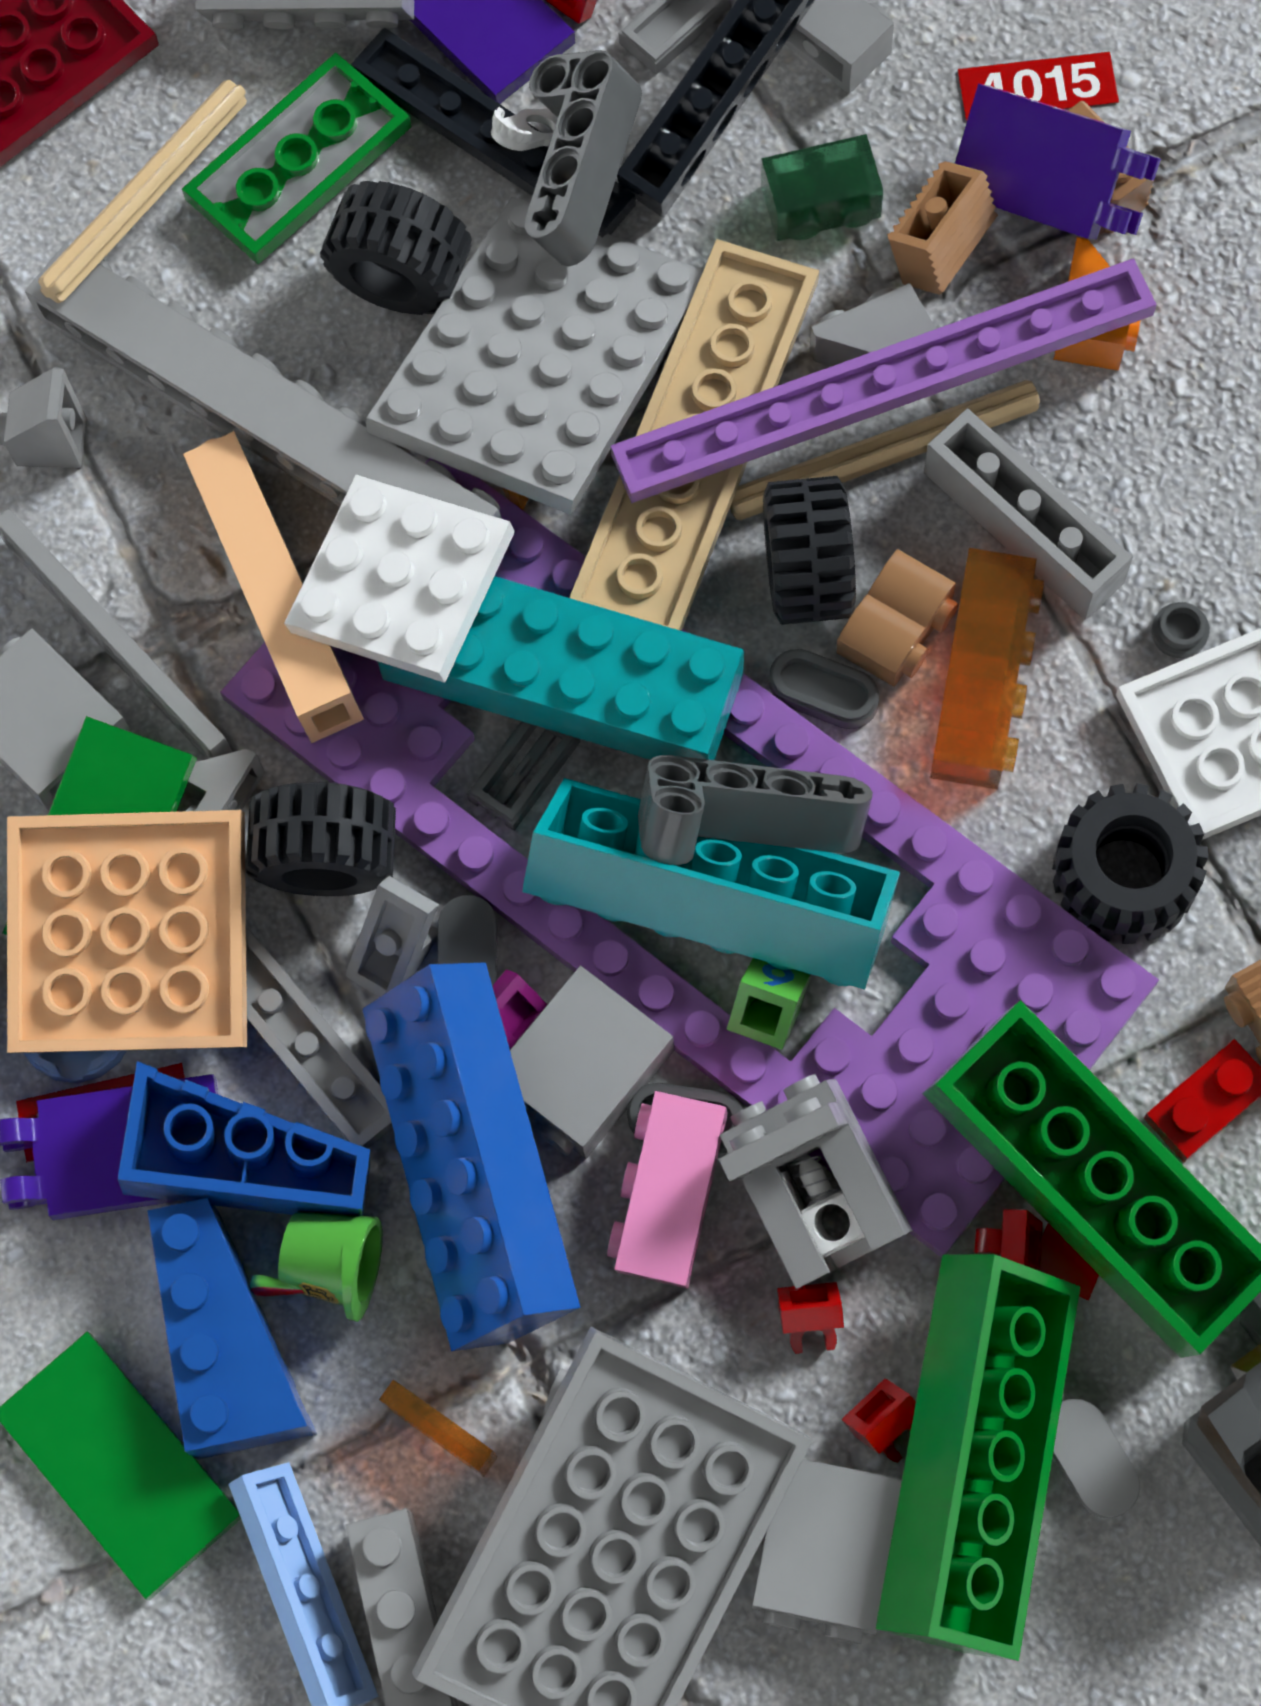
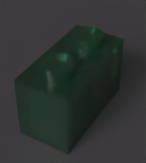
M867 134L761 158V189L777 241L790 238L806 240L816 236L820 231L842 226L857 228L868 224L873 219L881 217L883 186Z

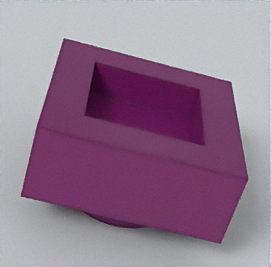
M506 969L492 987L511 1050L548 1004L519 974Z

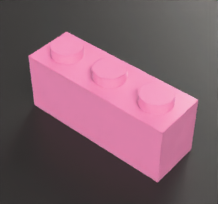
M655 1091L652 1105L641 1104L634 1133V1139L644 1141L638 1164L628 1162L621 1189V1197L630 1199L625 1223L614 1222L607 1250V1257L616 1258L614 1268L616 1272L688 1289L722 1140L720 1134L724 1132L728 1112L725 1106Z

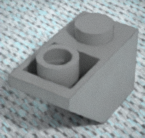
M908 283L895 290L892 288L879 290L872 294L864 304L846 312L835 310L823 316L816 325L811 327L810 354L815 362L834 366L935 330L936 328L912 285Z

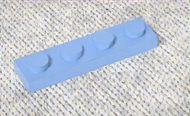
M290 1463L241 1475L228 1485L311 1706H361L379 1697Z

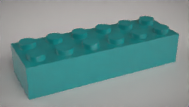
M494 576L445 683L379 661L377 662L383 680L651 760L661 755H673L715 760L743 677L744 649Z
M563 778L533 831L522 892L538 896L545 902L553 905L573 906L597 913L601 918L609 921H626L653 929L656 933L665 937H682L710 945L711 948L721 953H738L766 961L769 965L778 969H794L822 977L829 983L837 986H854L865 990L886 928L900 875L899 871L826 851L697 837L693 859L688 863L681 865L659 863L650 859L641 848L637 817L641 799Z

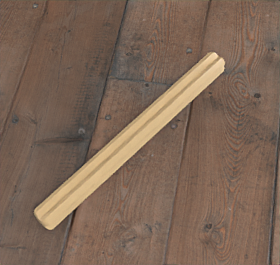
M231 80L223 81L43 273L38 283L41 286V293L46 298H51L56 303L65 301L246 105L247 100L244 96L246 91L241 85H236Z
M1024 380L739 485L730 506L731 513L736 520H743L762 513L763 494L768 482L838 476L843 483L927 452L928 443L967 408L989 428L1036 412L1039 409V394L1032 381Z

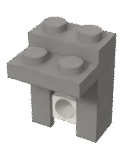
M816 1074L810 1075L785 1088L783 1091L788 1100L766 1110L761 1101L732 1115L730 1118L735 1127L720 1134L729 1154L718 1160L729 1182L742 1179L796 1289L913 1231L837 1080L829 1079L820 1083ZM820 1148L841 1191L838 1192L837 1189L832 1188L830 1184L832 1178H827L825 1174L827 1168L822 1167L818 1163L821 1156L812 1157L800 1162L797 1161ZM789 1163H791L790 1166L800 1164L799 1173L795 1177L801 1178L803 1182L801 1188H806L809 1194L806 1199L812 1200L809 1202V1207H807L787 1167ZM829 1204L842 1207L849 1216L850 1227L843 1238L833 1237L823 1228L822 1213Z

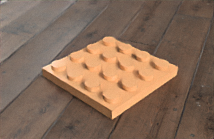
M241 810L7 817V1053L247 1048L245 812Z

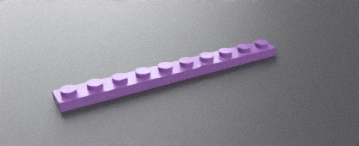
M1133 258L611 445V456L631 503L1151 317L1154 315L1157 304Z

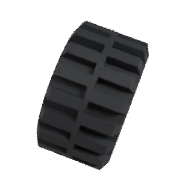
M362 181L360 185L353 184L349 186L347 191L344 192L322 245L320 258L324 261V267L333 275V278L360 298L379 307L400 313L432 315L435 314L444 299L451 297L472 247V238L470 233L465 230V224L454 216L451 210L435 201V199L411 188L390 182Z
M838 476L768 482L763 494V520L768 578L775 616L781 625L849 619L856 603V574L851 518L845 487Z
M291 783L261 791V793L255 794L251 798L249 804L246 873L249 877L254 878L255 881L270 888L300 895L349 896L376 890L378 885L388 876L393 878L396 808L390 800L383 798L381 795L363 788L338 783Z
M1136 783L1133 793H1126L1124 784L1110 786L1106 797L1099 790L1088 796L1085 806L1082 807L1078 804L1070 814L1067 825H1064L1053 858L1052 869L1056 870L1053 879L1055 893H1063L1064 895L1060 904L1061 907L1069 914L1076 911L1079 914L1078 920L1088 928L1092 924L1101 929L1099 936L1110 942L1113 933L1122 934V944H1135L1139 935L1144 934L1148 942L1159 938L1165 927L1171 931L1180 923L1184 913H1188L1207 872L1203 868L1208 860V846H1200L1204 836L1200 823L1190 826L1188 820L1192 811L1184 803L1177 809L1171 806L1169 803L1173 795L1161 789L1158 798L1148 795L1149 785ZM1126 840L1136 842L1146 847L1156 857L1161 868L1162 879L1156 884L1145 888L1133 889L1120 886L1103 873L1097 862L1096 851L1103 845L1113 841Z

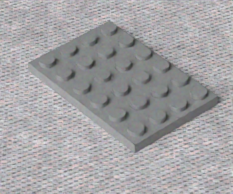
M511 197L460 274L451 297L443 300L366 417V433L572 515L609 453L611 445L615 443L673 345L703 270L608 233L603 238L598 235L591 253L583 261L573 266L561 265L526 233L524 224L530 203Z
M590 1327L412 1671L414 1678L471 1706H677L813 1440L805 1433Z

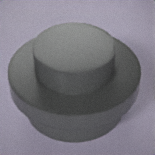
M1177 602L1163 607L1156 614L1151 633L1155 645L1164 654L1174 658H1188L1196 655L1204 648L1209 637L1210 627L1206 616L1198 607L1186 602Z

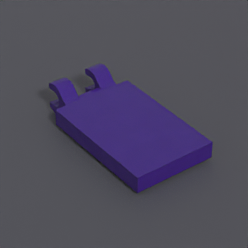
M414 0V20H409L485 95L499 104L530 80L534 69L540 62L550 56L563 54L576 43L575 31L542 0Z
M978 84L954 164L983 171L988 176L986 181L990 183L988 188L992 191L990 196L994 199L992 204L996 208L1087 239L1097 240L1101 227L1121 234H1126L1127 232L1137 235L1143 213L1111 203L1110 201L1119 173L1138 179L1146 178L1154 181L1161 158L1126 148L1131 134L1130 130L989 85Z
M214 1074L179 1079L184 1082L188 1080L207 1087L210 1092L218 1094L217 1080ZM133 1086L37 1100L39 1118L1 1119L0 1146L3 1145V1151L14 1152L33 1148L35 1176H13L0 1179L2 1203L8 1204L10 1210L47 1204L48 1216L54 1221L177 1202L123 1195L118 1182V1174Z

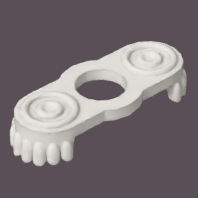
M498 107L494 111L491 135L503 147L517 151L529 150L540 146L549 147L553 133L536 131L527 124V122H539L550 127L554 132L558 118L547 107L523 109L517 115L504 118L505 111L502 108Z

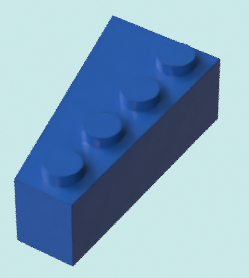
M137 1061L118 1174V1182L123 1195L181 1202L208 1198L214 1206L293 1215L297 1211L363 1216L370 1169V1149L298 1122L294 1124L266 1113L265 1109L246 1102H236L210 1092L207 1087L185 1080V1082L158 1072L157 1068Z
M208 1198L147 1210L185 1452L199 1460L317 1435L310 1416L306 1412L297 1392L291 1373L271 1333L272 1330L255 1294L250 1291L249 1278L217 1208Z

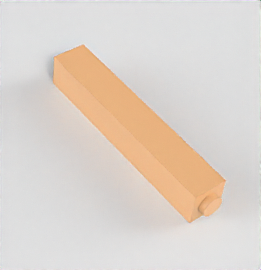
M230 432L219 438L209 439L199 447L183 453L295 713L311 743L364 720L332 646L290 633L284 624L303 582L235 432Z

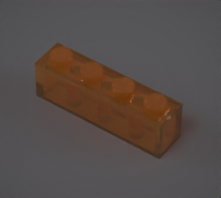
M969 548L930 773L931 779L998 790L1002 772L1014 771L1019 738L1008 737L1011 717L1022 719L1028 686L1018 684L1017 679L1020 665H1031L1036 632L1025 631L1028 613L1039 614L1044 580L1034 579L1037 558Z

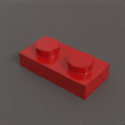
M1234 1038L1147 1112L1143 1119L1181 1161L1185 1163L1261 1098V1066Z

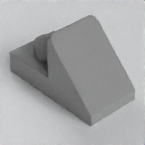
M243 749L195 762L184 793L201 802L198 806L195 804L191 805L186 811H242L265 774L257 754L248 749Z
M388 876L376 889L344 976L381 997L414 975L438 939V929L432 926L431 923L439 904Z

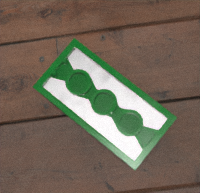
M335 52L182 188L184 198L259 265L412 127L410 116Z

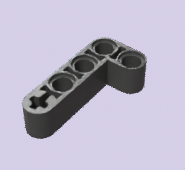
M602 50L550 56L540 62L534 69L529 82L531 93L558 119L526 214L524 226L526 233L564 266L577 265L591 253L596 243L642 97L640 85L608 52Z
M661 755L649 760L637 815L641 848L650 859L668 865H681L692 860L697 837L849 853L860 847L873 792L864 782L847 776Z

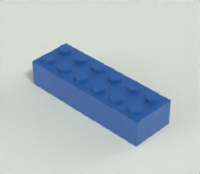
M486 963L429 964L364 1007L362 1011L366 1022V1033L371 1041L380 1076L381 1091L386 1099L395 1134V1145L400 1154L408 1183L410 1203L415 1211L421 1233L426 1264L430 1269L440 1306V1318L446 1329L451 1352L508 1344L581 1307Z

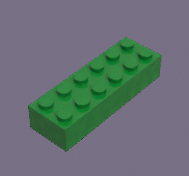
M1021 1000L1005 1011L922 1093L1180 1358L1200 1355L1261 1292V1244Z
M942 1254L875 1629L962 1653L1019 1661L1080 1286L995 1254Z

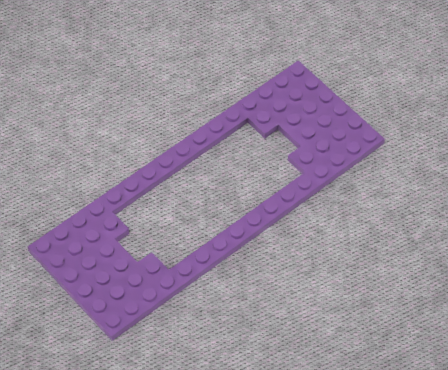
M431 458L425 462L427 464L429 460L439 463L453 475L456 483L467 490L472 491L473 488H478L489 494L499 504L501 518L510 521L515 533L495 574L496 577L564 597H570L586 558L583 554L480 478ZM265 642L220 691L224 701L328 782L363 788L390 800L396 808L395 834L472 894L488 902L494 911L570 970L575 972L581 965L673 1036L674 1051L746 1107L762 1101L766 1110L788 1100L783 1091L785 1088L813 1074H816L820 1083L825 1080L836 1079L913 1230L909 1233L941 1258L942 1254L949 1252L1005 1178L922 1093L1005 1011L1020 1000L1091 1070L1159 981L1147 970L743 673L723 734L767 767L841 775L864 782L870 787L873 794L862 838L931 888L893 934L891 943L924 967L925 971L876 1032L871 1036L834 1008L795 1057L789 1061L770 1045L726 1030L730 1014L608 920L597 915V913L569 905H553L545 902L538 896L522 892L528 859L435 788V785L475 740L474 734L470 729L444 710L452 700L383 680L376 660L332 646L364 720L311 743L295 713ZM820 1148L808 1154L811 1157L821 1156L818 1163L832 1173Z

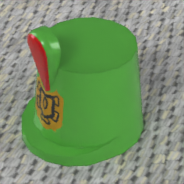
M306 1211L295 1212L290 1218L283 1236L278 1263V1279L265 1275H253L250 1282V1291L257 1296L263 1297L303 1294L342 1305L346 1318L349 1321L358 1322L363 1318L369 1306L378 1276L383 1246L381 1220L378 1217Z

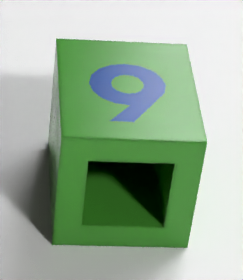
M752 958L740 982L726 1030L783 1050L800 1014L812 974L794 969H778L769 965L766 961Z

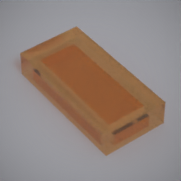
M394 1379L379 1398V1401L387 1409L482 1477H485L498 1458L491 1448Z

